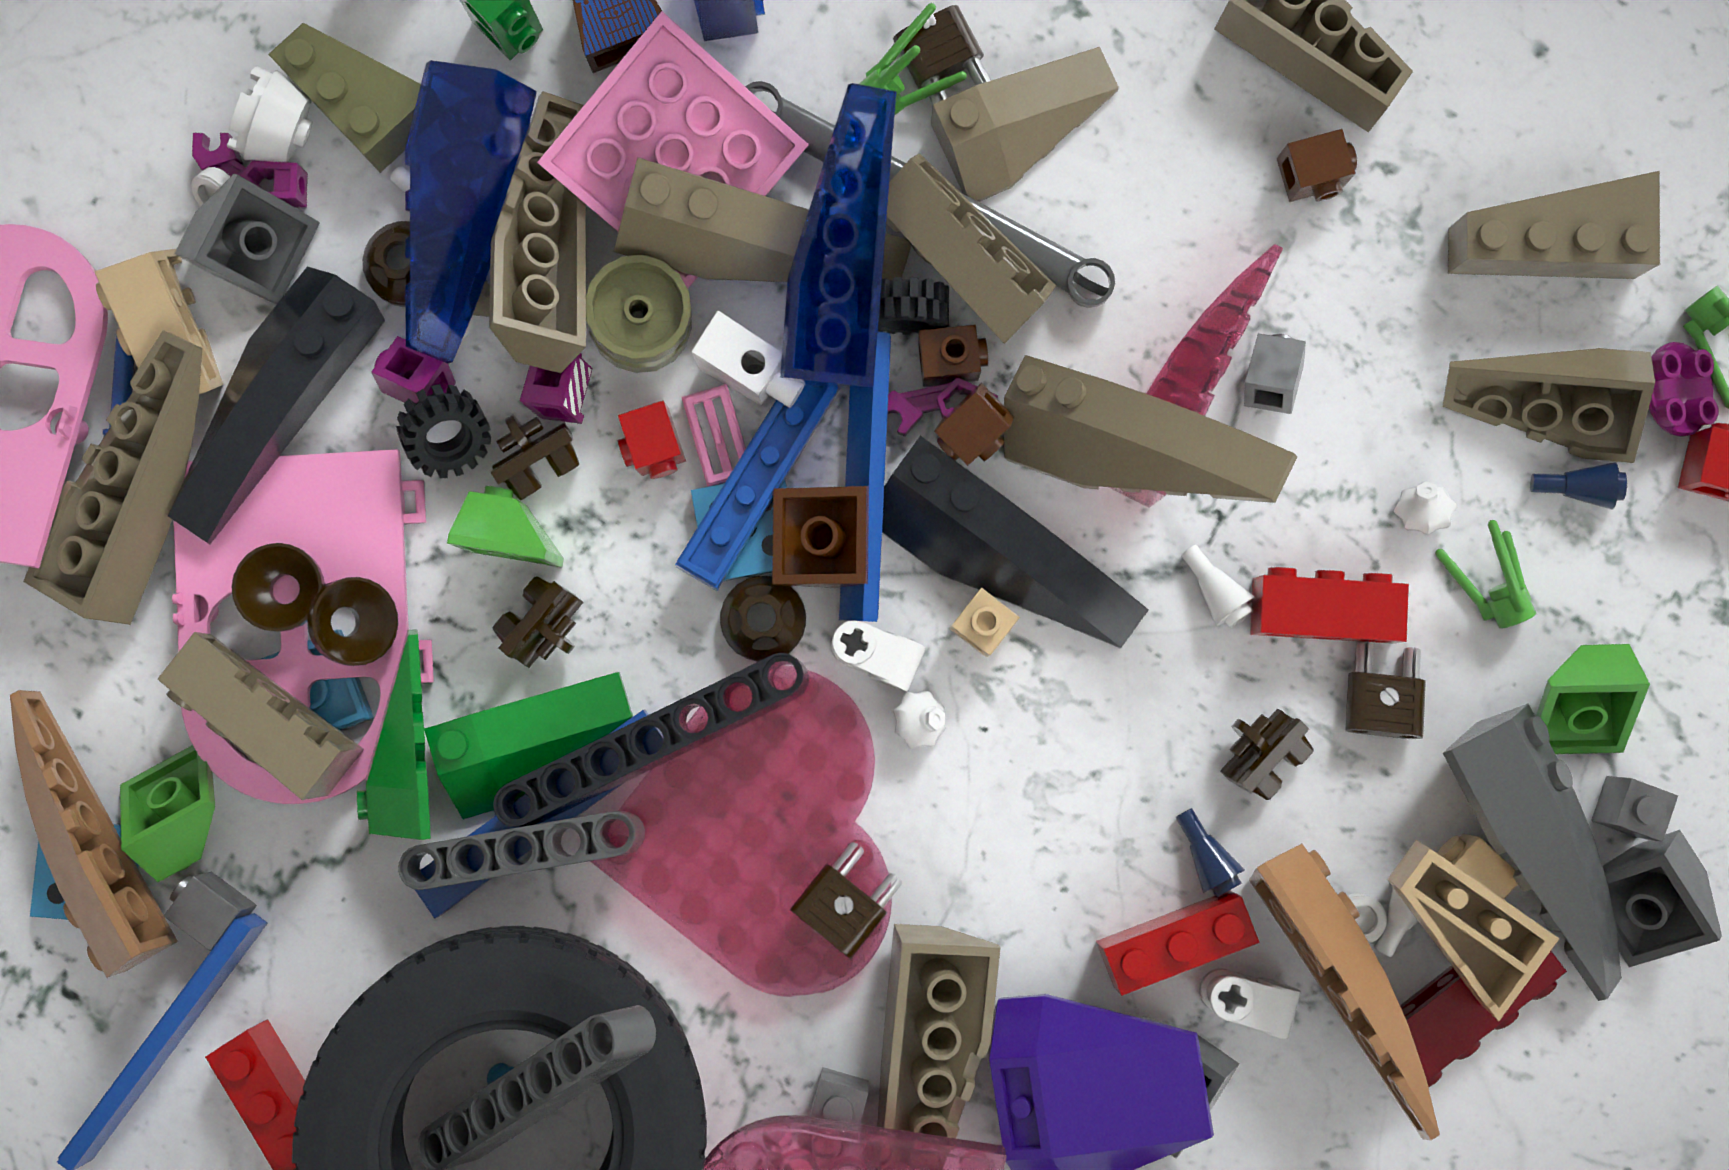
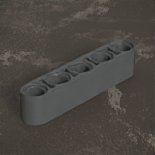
M613 811L416 845L406 850L400 858L398 872L406 886L415 890H424L623 856L635 852L642 845L645 838V828L637 815L631 812ZM618 819L623 821L629 830V838L622 847L615 846L608 836L611 824ZM569 828L574 829L580 837V847L572 856L567 854L561 845V838ZM522 836L527 838L532 846V855L525 864L519 862L514 854L515 843ZM473 845L478 846L484 855V863L477 872L472 870L467 862L468 851ZM426 854L431 855L436 864L435 873L430 879L425 878L420 870V862Z

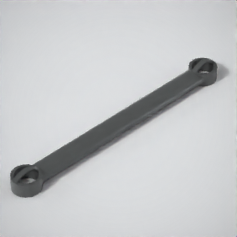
M758 81L745 86L753 94L762 91L773 94L778 103L777 111L774 113L809 144L803 152L878 192H881L906 164L784 99L770 83ZM961 193L1058 288L1068 292L1071 299L1079 306L1086 308L1098 307L1111 296L1115 286V275L1111 267L1103 260L1096 258L1085 259ZM1085 266L1100 268L1108 277L1109 288L1087 279L1077 271ZM1073 282L1101 296V298L1098 300L1083 298L1077 293L1075 287L1073 288Z

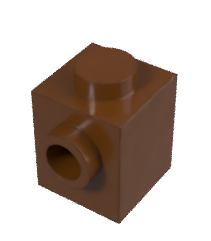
M1343 129L1287 143L1276 158L1289 202L1314 196L1315 201H1324L1343 193V187L1356 174L1355 170L1357 168L1356 151L1352 143L1346 142Z
M976 325L920 330L918 333V350L923 387L951 383L957 377L967 382L978 381L981 367L988 366L986 338H977Z
M981 382L939 422L934 430L939 436L937 443L948 456L955 461L960 458L967 466L978 456L985 462L1005 443L1000 436L1010 428L1014 416Z

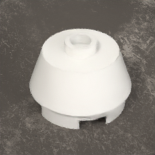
M256 66L250 73V79L257 81V84L253 91L248 89L246 93H240L229 126V130L237 133L238 136L230 138L227 147L244 154L245 160L289 162L296 147L304 148L310 135L313 121L308 120L307 116L311 99L278 70L271 73Z

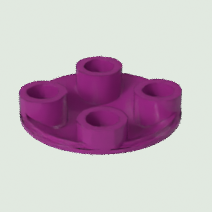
M1671 342L1659 347L1651 356L1655 386L1649 405L1650 413L1656 423L1667 433L1679 437L1692 435L1704 425L1713 424L1719 415V408L1713 399L1711 374L1714 370V360L1712 355L1705 349L1694 350L1680 342Z

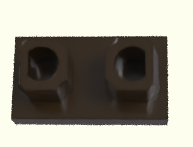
M511 415L505 419L510 433L496 442L503 453L518 444L521 448L493 464V470L490 473L498 485L505 482L519 500L525 499L542 487L541 482L530 467L532 464L545 457L557 477L579 466L578 457L571 443L573 437L570 429L563 422L531 441V436L544 429L538 417L521 425L518 419Z
M538 576L533 577L523 589L522 595L533 607L523 619L509 611L503 614L492 627L502 642L498 649L507 657L516 659L528 668L531 667L539 656L547 660L557 647L567 654L574 649L575 646L566 638V635L576 625V622L571 617L584 603L575 594L557 582L553 581L551 584Z
M1276 709L1269 718L1261 714L1251 726L1241 719H1237L1231 727L1240 738L1229 749L1234 754L1233 758L1220 772L1229 781L1247 792H1254L1265 800H1270L1278 792L1282 784V780L1272 771L1275 766L1284 759L1287 763L1296 767L1303 764L1314 752L1313 747L1305 737L1309 728L1300 719H1294L1279 709Z

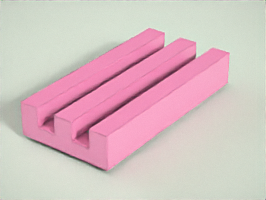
M727 384L681 397L707 487L725 483L733 471L712 399L721 397L739 459L746 449ZM703 402L722 466V473L714 474L694 404Z

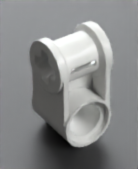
M855 620L845 622L839 626L831 640L832 653L838 661L869 674V677L905 692L909 691L926 650V647L891 632L882 631ZM853 631H858L861 633L860 642L866 645L865 651L857 650L852 656H848L845 654L846 645L840 642V638L842 635L849 637Z
M1215 969L1203 977L1199 993L1203 1003L1220 1018L1247 1026L1263 1034L1288 1039L1301 991L1266 978H1254L1227 969ZM1230 989L1235 991L1233 998L1227 997L1223 1001L1219 999L1221 991L1229 992Z

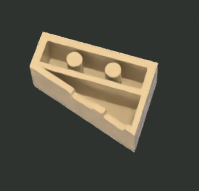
M176 249L149 252L94 271L99 281L96 283L98 297L107 310H112L119 325L116 334L120 346L128 356H133L138 369L161 332L166 331L203 348L199 394L223 385L206 331L203 328L198 330L188 305L196 303L192 289L189 287L181 289L174 265L181 263L182 259L174 254Z
M1415 840L1387 879L1481 1006L1498 1021L1501 1020L1559 940L1554 934L1418 840Z

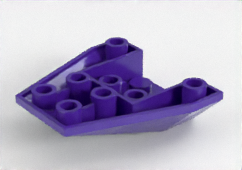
M1049 994L1003 997L998 999L989 1062L1004 1160L1011 1170H1135L1214 1136L1198 1034L1196 1032Z

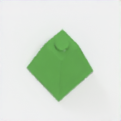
M485 486L484 494L468 492L450 529L447 544L470 553L563 567V556L527 505L513 498V490Z
M1630 644L1581 645L1548 679L1536 716H1539L1546 724L1550 737L1549 743L1555 754L1624 753L1650 683Z
M193 745L120 784L121 850L157 882L176 872L187 869L191 864L201 859L214 814L213 773L207 761L204 762Z

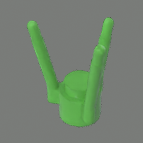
M929 3L883 58L866 72V78L856 85L855 90L859 99L874 116L879 117L886 110L895 116L905 107L950 88L967 78V74L964 71H960L903 97L900 96L905 87L898 74L920 53V47L914 45L893 65L891 63L936 10L934 3Z
M1717 285L1684 310L1691 320L1683 327L1694 339L1698 350L1705 349L1712 355L1714 370L1711 374V379L1725 407L1729 409V387L1703 333L1708 329L1715 336L1729 326V298Z
M1490 520L1488 528L1506 583L1500 584L1488 591L1491 597L1490 600L1487 601L1443 549H1437L1435 555L1477 605L1483 620L1487 621L1495 618L1498 627L1503 629L1527 621L1537 613L1524 582L1511 533L1504 531L1501 534L1497 521Z

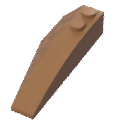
M18 690L10 695L15 748L25 798L40 847L58 890L65 901L63 905L64 913L74 927L80 928L89 945L87 947L88 957L96 969L103 971L106 978L126 972L175 944L178 940L165 917H163L162 911L135 862L121 850V838L114 828V824L41 692Z
M1301 843L1258 866L1249 881L1422 1140L1431 1141L1438 1137L1440 1133L1426 1076L1406 1018L1385 971L1361 928L1355 921V919L1360 917L1357 908L1346 893L1342 891L1337 894L1326 877L1331 875L1319 853L1316 850L1308 852Z

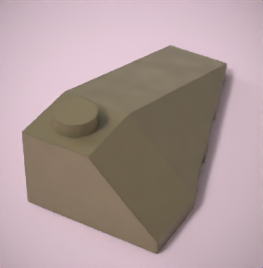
M1097 47L973 86L933 104L931 126L962 193L980 202L1013 187L1041 158H1045L1075 127H1079L1118 91L1119 86L1101 48Z
M1596 348L1451 361L1446 380L1443 407L1494 426L1505 424L1526 432V438L1540 443L1544 439L1567 447L1568 453L1583 459L1634 463L1655 386L1651 352Z

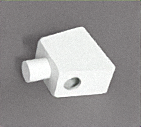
M720 311L716 312L692 350L700 370L723 384H727L728 387L759 405H762L770 395L791 408L805 383L784 371L786 359L781 351ZM753 365L764 367L758 374L753 375L746 372Z

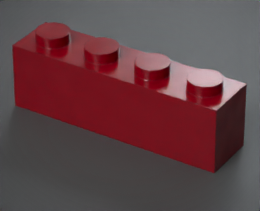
M1552 951L1544 959L1500 1021L1495 1019L1481 1006L1452 966L1400 1005L1415 1043L1428 1088L1442 1077L1443 1072L1441 1070L1455 1059L1462 1060L1475 1053L1481 1045L1479 1040L1494 1029L1500 1030L1512 1024L1518 1018V1010L1532 999L1538 1000L1549 995L1557 987L1556 980L1567 971Z

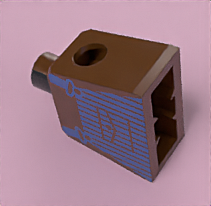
M573 0L582 49L592 73L619 64L661 13L662 10L656 0Z

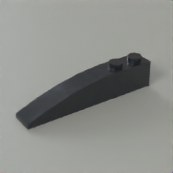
M308 266L249 338L168 517L209 545L213 542L385 322L382 313L373 299L335 274Z
M921 435L884 486L882 533L943 577L958 581L978 589V591L980 588H983L993 597L1010 602L1029 612L1059 622L1066 627L1118 648H1122L1149 610L1041 523Z

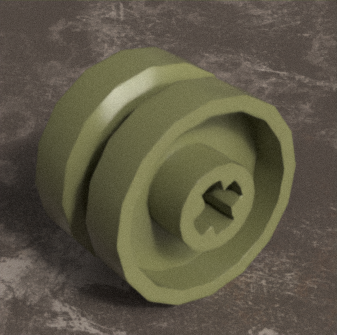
M646 255L622 256L604 265L590 281L586 294V322L590 336L600 355L615 367L634 373L657 371L674 362L687 346L692 329L689 291L680 274L664 261ZM641 310L644 317L634 318L632 313Z

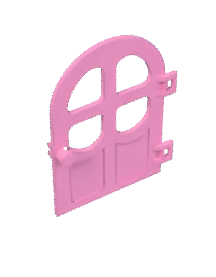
M15 224L0 225V368L6 364H18L56 370L59 375V385L51 409L41 420L23 429L13 431L0 429V562L39 568L74 446L83 442L88 435L89 428L83 420V415L106 338L108 310L101 303L96 291V283L99 281L94 272L95 269L74 246L63 238L43 229ZM48 270L58 273L71 293L76 323L72 337L64 344H51L11 337V327L27 278L37 271ZM62 412L61 418L55 426V435L50 428L51 421L55 415Z
M400 450L279 456L210 545L174 521L176 594L172 595V602L177 604V613L173 614V622L178 625V651L181 650L194 632L210 634V623L218 616V605L232 594V580L238 564L248 553L266 544L284 543L304 550L319 565L324 576L325 586L333 581L347 577H362L380 584L390 594L398 612V630L392 646L382 657L366 665H342L325 658L323 655L316 656L311 653L307 645V623L293 630L281 632V650L276 657L246 660L309 708L311 705L310 690L312 685L318 680L371 677L379 684L381 695L376 716L368 732L358 743L364 750L328 796L301 800L263 767L239 752L229 740L222 738L209 729L205 724L207 721L196 711H188L181 707L185 728L198 755L204 762L207 761L211 771L217 777L241 793L272 803L304 804L335 797L366 780L407 630H409L404 524L426 523L424 480L402 481ZM188 461L184 479L193 461ZM415 491L416 513L405 514L404 492ZM290 575L280 577L273 586L275 599L282 604L294 601L300 590L298 581ZM419 640V650H423L424 673H421V683L434 682L432 640Z

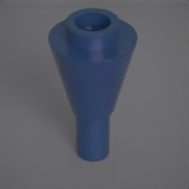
M1616 462L1565 472L1564 475L1532 474L1530 491L1534 493H1560L1565 497L1613 510L1617 501L1625 499L1627 475L1625 472H1619Z
M1191 808L1176 816L1175 818L1191 843L1189 847L1202 892L1205 893L1212 889L1215 896L1219 897L1242 884L1237 875L1245 871V869L1211 834H1207L1194 810Z

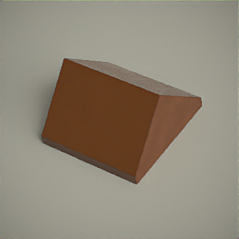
M869 487L774 488L773 585L839 588L868 584Z

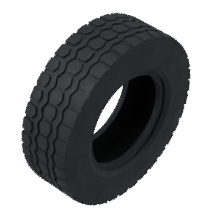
M500 926L467 931L466 933L457 934L435 942L395 965L364 991L341 1016L334 1028L331 1029L317 1052L316 1060L312 1062L303 1085V1095L299 1098L294 1122L296 1132L293 1133L292 1164L295 1163L296 1168L294 1170H412L404 1144L403 1116L409 1089L416 1074L432 1057L444 1048L468 1036L486 1031L522 1030L541 1034L556 1040L593 1015L636 1005L642 1006L650 1012L656 1028V1040L653 1048L639 1059L600 1082L609 1103L613 1129L607 1154L599 1170H703L705 1163L704 1154L707 1147V1120L701 1080L687 1037L672 1009H670L666 1000L656 988L627 961L618 958V955L582 937L536 926L534 928Z

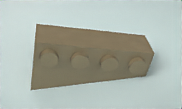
M1229 0L1214 30L1368 133L1388 109L1413 73V70L1372 27L1364 28L1352 16L1350 11L1353 7L1346 0Z
M921 154L910 158L873 200L880 209L878 215L882 221L894 231H900L912 243L914 251L925 262L936 269L1004 344L1046 302L1056 287L1034 263Z
M1660 170L1467 212L1448 228V274L1636 279L1660 265Z
M194 632L157 679L169 689L166 695L174 703L188 711H196L207 721L205 724L209 729L222 738L232 741L245 752L249 759L263 767L301 800L328 796L364 750L211 634Z

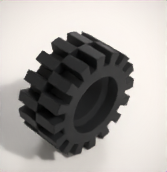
M893 277V280L884 278L878 279V282H868V285H864L863 326L869 330L887 331L890 334L900 332L902 335H911V333L915 332L918 334L920 330L949 327V286L944 285L940 281L934 282L932 279L921 281L916 277H910L909 280H903L902 277Z
M440 384L431 386L432 395L426 396L424 389L416 392L419 399L417 403L408 398L403 404L407 413L399 411L397 420L400 426H396L397 434L407 458L417 471L421 468L424 475L432 477L436 469L441 479L448 478V470L453 469L457 477L464 474L461 468L463 465L467 464L471 469L478 465L475 459L476 455L483 459L485 458L488 451L484 444L491 445L492 437L489 433L491 429L477 400H473L468 391L463 389L460 394L457 386L448 385L447 392L444 393ZM455 420L461 423V429L458 434L448 441L433 443L426 439L428 431L440 422Z

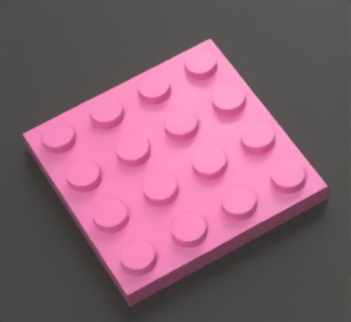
M661 11L537 163L615 230L619 231L637 157L766 196L809 144ZM676 271L680 274L687 289L697 278V276Z

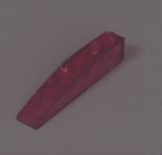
M1276 244L1270 247L1237 276L1201 314L1164 361L1145 391L1146 394L1201 415H1206L1215 396L1208 391L1212 392L1220 378L1225 374L1232 360V357L1227 355L1229 348L1233 349L1244 334L1251 319V315L1247 312L1250 306L1254 307L1260 299L1283 250L1282 247ZM1108 487L1148 508L1167 494L1164 491L1141 490V493L1124 492L1120 488Z

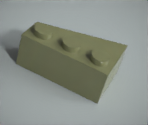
M305 23L296 28L268 54L380 173L448 112L432 89Z

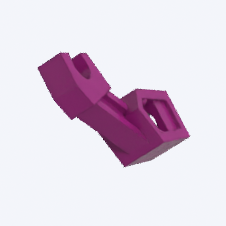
M193 133L192 156L202 171L208 167H215L223 170L230 177L233 174H237L260 188L262 187L259 184L264 178L268 180L274 178V190L269 192L270 194L295 208L307 207L308 173L298 163L252 160L247 167L241 165L243 162L240 153L227 147L229 139L233 138L229 133H220V146L214 151H209L210 138L204 133Z
M957 377L951 383L904 393H898L893 390L888 394V414L897 413L902 417L897 433L906 436L921 420L923 413L940 410L943 419L954 409L952 407L946 409L945 403L950 402V398L957 391L960 395H969L977 386Z

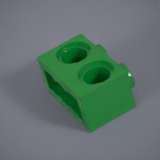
M460 0L472 23L510 61L518 53L522 54L530 50L537 42L539 33L543 31L530 0Z

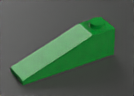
M412 629L407 630L366 775V790L357 791L358 820L368 819L369 834L426 840L431 839L425 761L418 630Z
M615 672L424 728L437 776L464 820L493 811L495 795L504 785L610 734L631 719L633 714L620 672ZM525 792L519 793L514 802L524 796Z

